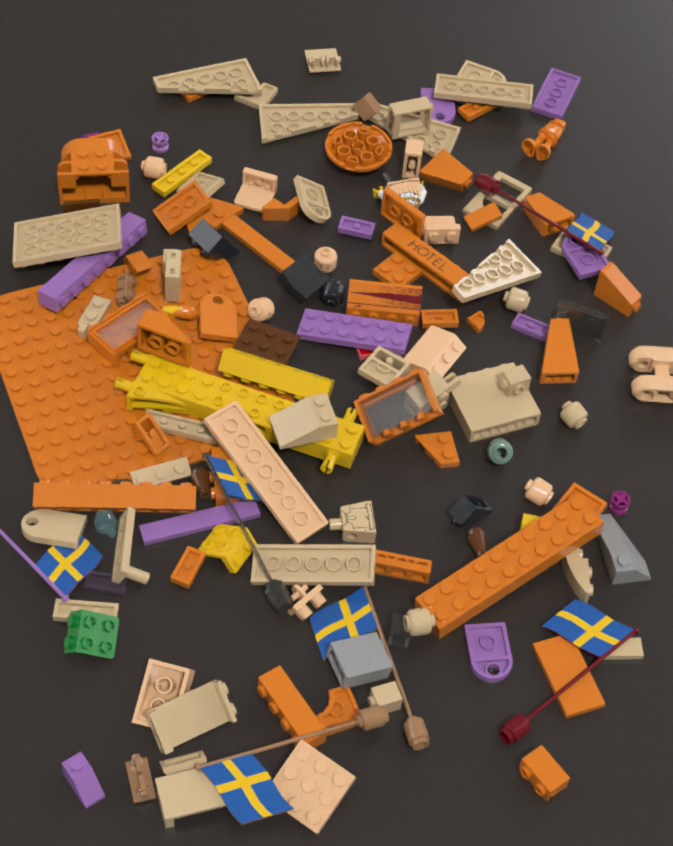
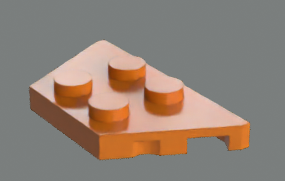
M209 197L213 206L186 224L187 232L189 234L202 218L218 230L222 227V222L234 214L238 217L243 213L244 208Z

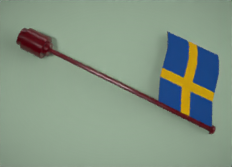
M480 173L475 179V185H477L478 189L490 196L497 193L502 194L596 251L599 256L604 254V245L614 235L613 230L583 212L566 230L500 190V181L489 174Z
M577 599L572 601L544 623L541 628L559 635L578 649L598 659L526 717L525 715L516 714L509 719L499 730L500 738L508 745L519 741L531 731L530 719L634 634L638 635L639 629L623 625L583 601Z

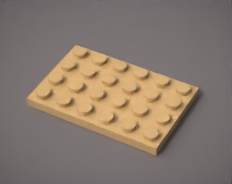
M119 203L15 222L12 261L14 268H24L29 265L45 264L51 261H62L67 258H78L83 255L121 249L122 229Z

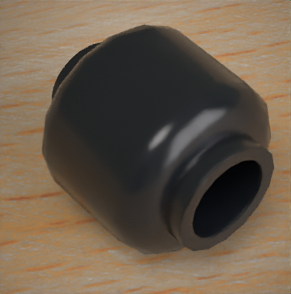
M330 279L323 284L321 299L327 306L336 307V305L343 303L346 288L340 280Z

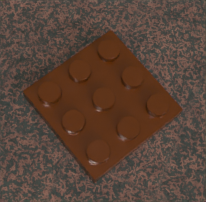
M249 318L232 349L288 365L300 342V336Z

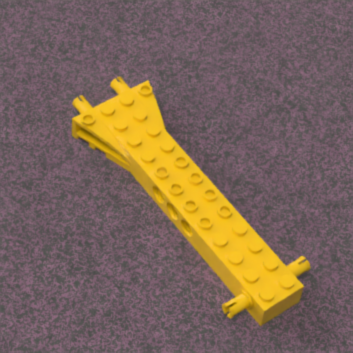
M133 349L130 360L144 364L136 380L130 381L118 376L114 384V388L128 392L126 396L128 411H133V408H143L145 412L148 409H159L164 413L189 414L204 420V418L237 400L265 439L275 444H278L269 416L295 404L294 402ZM349 407L343 419L336 417L338 421L336 438L289 447V449L324 460L320 469L325 473L328 468L327 474L332 473L335 464L350 469L363 441L365 426L354 423L358 413L356 409H353L351 414L352 408Z

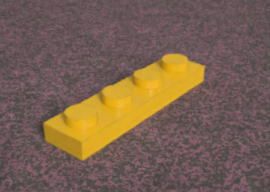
M199 149L152 183V189L161 196L166 197L191 178L197 171L200 172L211 164L212 157Z

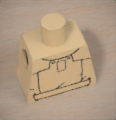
M364 501L342 506L339 518L329 519V530H341L343 541L375 543L376 526L372 502Z

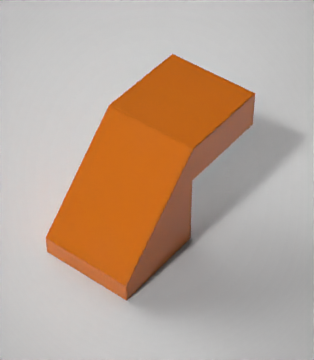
M295 196L285 205L273 198L262 207V219L264 221H289L301 211L298 197Z
M142 250L126 255L122 259L123 264H129L134 276L150 271L153 268V264Z

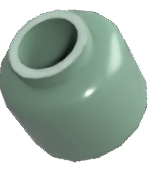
M497 438L489 443L487 453L492 462L502 465L508 463L513 457V448L507 440Z

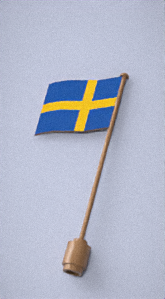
M361 586L359 590L347 598L319 610L310 617V623L323 661L328 658L326 653L331 642L369 634L375 630H378L380 638L384 642L385 651L388 657L392 659L367 589L368 586ZM393 662L392 672L409 717L403 724V729L409 746L416 751L422 750L429 746L430 737L424 720L413 716Z
M384 705L358 710V715L355 716L354 721L201 765L197 763L195 769L198 772L202 771L215 786L228 811L241 825L294 810V808L281 796L267 770L253 754L353 725H357L363 731L382 727L385 723L389 722L388 711Z

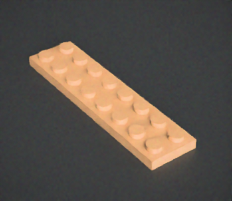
M237 400L204 418L203 422L294 544H300L328 526V520Z

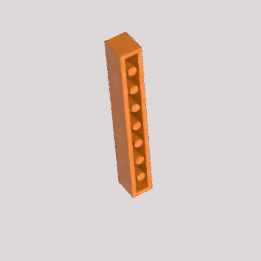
M39 480V483H34V510L124 512L128 507L136 509L135 512L144 513L196 512V486H192V483L172 485L170 482H162L160 485H152L151 482H140V485H132V482L122 481L120 484H112L110 481H100V484H92L91 481L72 483L69 480H60L59 483H51L50 480Z

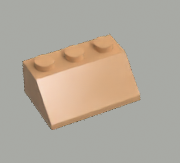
M431 325L403 359L411 363L410 371L421 368L428 373L427 375H430L436 370L443 377L467 347L454 333Z

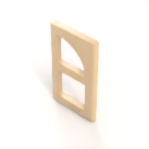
M498 171L493 176L500 182L521 191L522 193L517 198L520 202H523L525 197L532 192L531 187L501 171ZM480 190L462 211L465 214H469L482 208L485 198L495 202V204L503 207L506 211L502 214L501 219L487 226L498 230L519 205L515 202L511 203L495 194L490 196Z

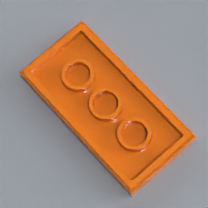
M560 636L536 642L532 645L533 651L554 694L587 668L580 650ZM590 671L556 698L566 719L603 708L606 704Z

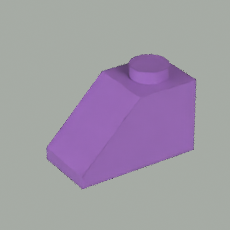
M82 752L61 763L64 777L85 809L105 798L99 781Z

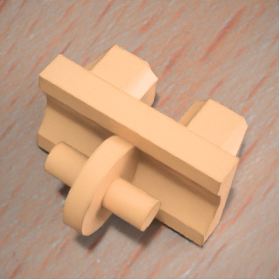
M297 584L292 586L293 594L290 596V599L292 601L298 599L299 601L287 612L291 616L295 613L297 617L304 621L313 613L306 605L308 601L316 609L326 601L320 592L323 589L320 584L308 594L305 592L309 589L306 584L302 587Z

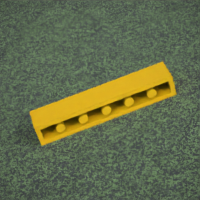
M229 347L223 349L218 371L223 372L222 375L231 378L237 376L243 382L251 383L253 381L258 383L259 387L269 389V387L276 388V392L281 394L292 393L294 398L300 400L327 393L330 399L335 380Z

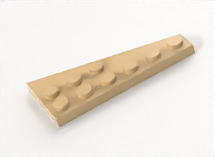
M355 103L259 104L262 144L357 120L359 114L353 108Z
M508 239L495 253L490 254L476 269H473L467 277L462 278L456 283L451 292L462 303L540 278L542 272Z

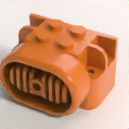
M78 138L69 141L63 146L61 162L57 166L60 205H64V202L91 199H99L100 203L130 202L128 163L124 160L123 148L117 141L110 138Z

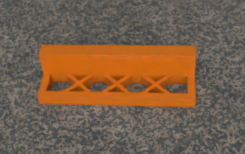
M376 550L375 574L428 584L432 565L431 560Z

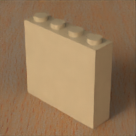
M514 362L485 368L473 373L469 372L456 377L461 380V383L449 393L448 402L469 443L538 425L541 412L529 390L523 391L521 394L508 396L500 386L499 381L502 371L516 367Z

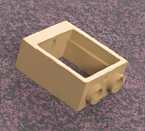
M427 96L389 104L386 130L391 139L394 140L429 132L430 125L432 124L431 116L434 111L433 104L428 100ZM420 112L419 119L401 122L402 115Z

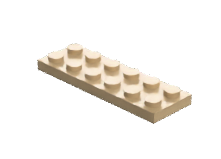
M437 73L433 98L531 109L534 85Z
M254 544L251 584L374 586L376 545Z

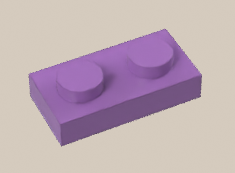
M342 216L337 232L371 240L376 223Z

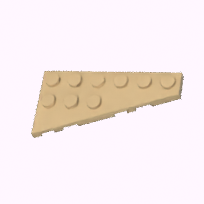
M246 58L153 77V83L158 93L263 94V89Z
M380 104L382 108L368 120L386 130L389 107ZM413 113L402 115L401 122L419 119L420 115ZM432 119L429 132L401 139L407 141V139L424 141L423 152L432 157H435L443 148L451 154L461 127Z

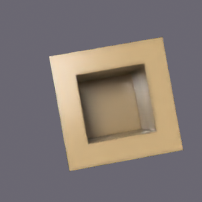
M395 681L372 687L370 696L367 698L369 707L384 705L388 713L401 709L403 700Z

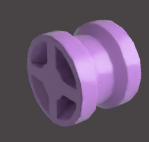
M156 132L152 135V149L154 152L165 153L168 151L169 137L166 133Z

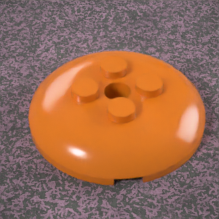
M347 122L336 126L328 133V137L325 140V151L335 165L346 171L355 173L370 172L379 169L389 160L392 153V142L389 136L375 125L367 126L362 125L363 122Z

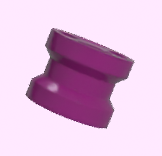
M624 491L614 492L609 502V510L615 515H624L631 502L629 494Z

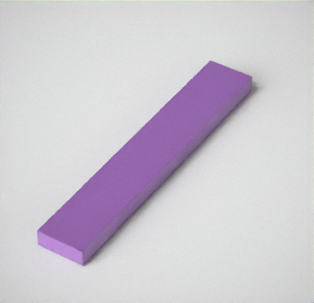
M242 500L139 525V532L145 546L211 530L220 524L231 525L260 518V511L256 501Z

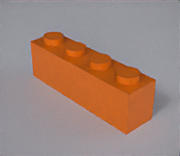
M280 665L258 677V686L256 687L258 694L261 698L265 697L271 713L278 716L282 729L285 732H289L292 736L291 739L325 729ZM327 733L304 739L303 741L316 748L326 742ZM299 741L293 743L295 747L297 746Z

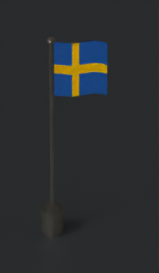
M204 452L202 458H205L269 581L264 591L272 607L276 608L277 611L287 609L292 604L287 588L282 580H272L229 497L244 501H263L232 460L209 456V453Z

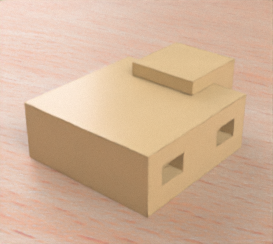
M164 249L165 301L180 302L182 250Z

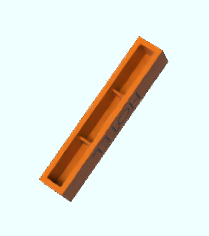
M397 222L382 233L381 245L392 253L396 251L422 269L423 276L461 302L451 291L456 283L469 275L467 272Z

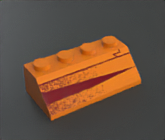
M350 279L346 314L407 323L418 327L423 286Z

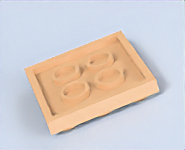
M301 739L273 779V782L281 796L294 808V810L287 813L316 834H319L356 777Z

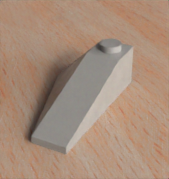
M600 515L599 517L604 521L602 533L597 536V540L611 584L650 580L651 577L645 560L612 515Z

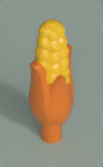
M191 305L164 306L162 308L168 315L176 318L195 320L196 317H199V310Z

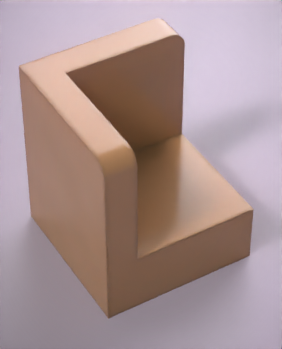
M371 92L367 93L353 105V108L363 121L369 119L382 108Z

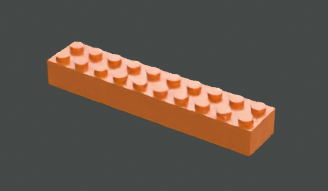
M578 493L415 598V608H427L430 614H434L435 627H432V631L438 639H441L600 535L604 521Z

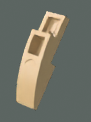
M578 548L561 559V563L572 590L580 601L587 603L589 597L593 595V584H590L592 567H589L588 558H583V550Z

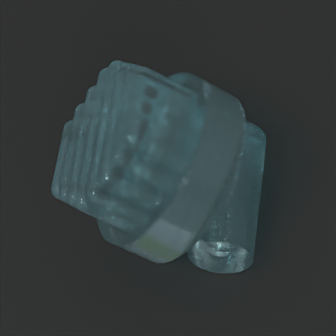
M108 509L97 512L94 518V526L98 533L107 534L111 538L116 535L115 529L118 523L114 513Z

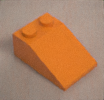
M147 308L137 323L138 349L190 368L191 340L165 314Z

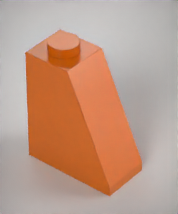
M443 148L420 170V179L462 192L465 188L468 189L472 185L473 173Z
M540 192L528 195L524 199L523 204L563 228L566 226L570 227L574 222V213ZM522 208L542 237L561 231L525 208Z
M610 261L600 271L594 295L629 317L641 307L640 300L642 295L617 266Z

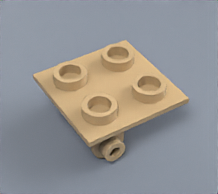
M336 48L304 50L309 73L341 71V56L337 55Z

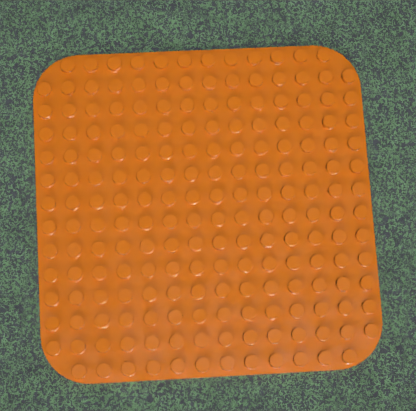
M200 248L182 250L180 302L165 301L163 255L149 258L153 268L150 271L135 275L137 281L135 285L136 297L145 292L146 296L161 309L164 306L191 305L199 310V304L205 295L219 293L227 296L236 307L238 338L250 318L247 312L248 302L229 263L224 258L216 260L212 256L208 258L201 252L202 249ZM129 264L108 268L103 271L100 276L94 279L89 286H86L58 312L39 304L37 290L43 285L0 296V374L39 480H50L51 483H59L60 480H69L72 483L91 481L92 484H100V481H110L112 484H120L122 481L131 482L129 473L186 456L189 465L207 460V455H211V447H221L164 433L171 445L153 456L143 440H136L133 424L147 412L143 408H133V411H128L126 402L128 392L114 388L118 376L130 381L136 380L144 364L131 361L124 353L119 356L120 366L116 368L88 342L87 336L85 339L78 337L77 330L79 327L77 324L94 295L111 300L112 305L105 317L121 307L116 302L118 291L117 278L120 274H125L126 269L132 274ZM213 301L215 304H221L218 301ZM141 309L101 337L115 349L137 334V323L146 309ZM174 317V324L191 340V367L193 369L295 403L291 393L281 394L276 392V388L269 387V389L259 387L258 383L253 381L246 383L241 381L240 377L234 376L231 378L222 375L223 372L218 371L223 349L227 347L233 348L235 343L200 338L199 317H196L195 320ZM138 344L134 346V349L149 354L146 351L138 349ZM168 413L197 421H204L189 414Z

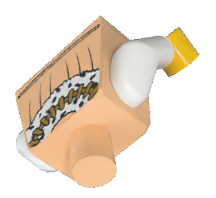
M419 178L388 182L386 187L392 189L417 209L424 202L427 194L423 185L424 181L420 182ZM379 186V190L373 188L374 198L382 200L383 186Z

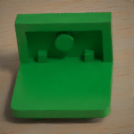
M83 609L71 611L67 619L68 632L64 639V654H86L112 659L115 655L119 618Z

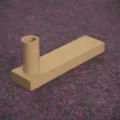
M128 507L119 517L112 582L120 584L126 577L145 585L149 580L150 573L129 566L136 509Z

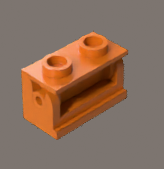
M542 745L521 759L519 771L522 777L529 780L534 786L535 792L546 801L549 800L550 796L553 797L567 787L570 777Z

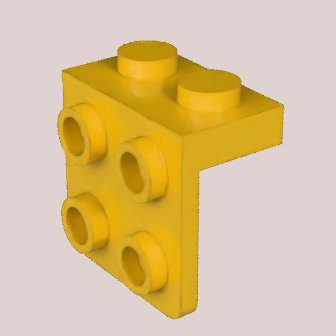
M220 524L213 528V531L202 542L198 550L206 552V556L221 558L228 571L236 574L253 552L254 544L257 543L247 527Z

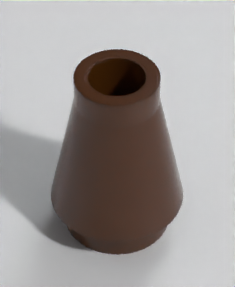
M205 468L194 469L191 472L190 480L196 486L199 497L207 498L211 495L209 472Z
M481 527L469 530L467 532V540L478 558L488 551L486 532Z

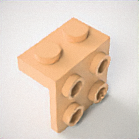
M245 167L243 170L242 186L234 200V204L262 213V207L271 201L277 192L278 176Z
M426 216L422 236L423 241L426 244H458L461 227L460 224H455L453 216Z

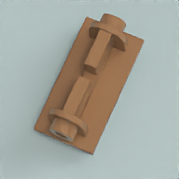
M126 269L125 274H120L117 278L118 291L116 302L119 306L129 303L136 297L135 285L137 281L128 269Z
M133 754L131 756L132 759L125 762L133 802L138 803L156 799L147 757L143 758L140 754Z

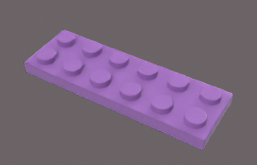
M305 308L297 335L300 336L301 340L373 351L378 346H381L394 354L405 355L412 332V324Z

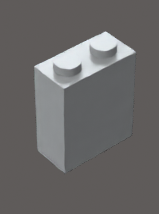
M377 632L331 642L326 653L342 689L386 679L393 668L392 659L388 657L384 642L379 638Z

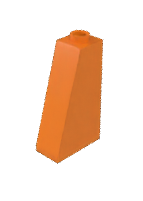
M569 318L551 319L547 332L539 383H576L579 368Z

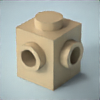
M522 364L503 370L499 383L502 390H505L507 395L511 396L529 390L531 377Z

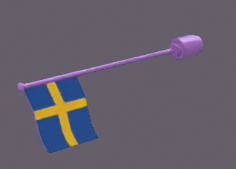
M0 528L1 536L59 594L62 602L69 600L68 595L74 587L91 573L103 558V555L82 535L77 549L53 545L35 565Z

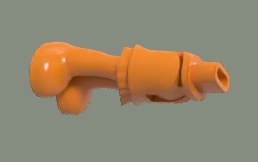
M556 118L539 130L535 140L526 138L521 144L524 153L529 157H533L536 153V159L539 161L548 159L551 155L550 148H554L557 145L559 138L565 130L566 122Z

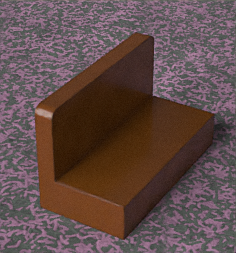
M99 199L64 202L65 213L100 207Z

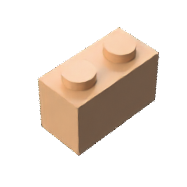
M407 139L402 178H419L424 141Z

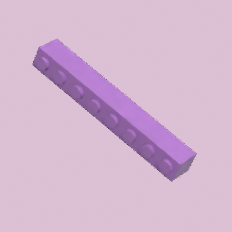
M128 212L121 218L122 248L116 251L83 255L73 259L37 290L39 304L55 312L65 307L69 301L76 297L86 286H89L94 279L100 276L103 271L147 234L146 219Z

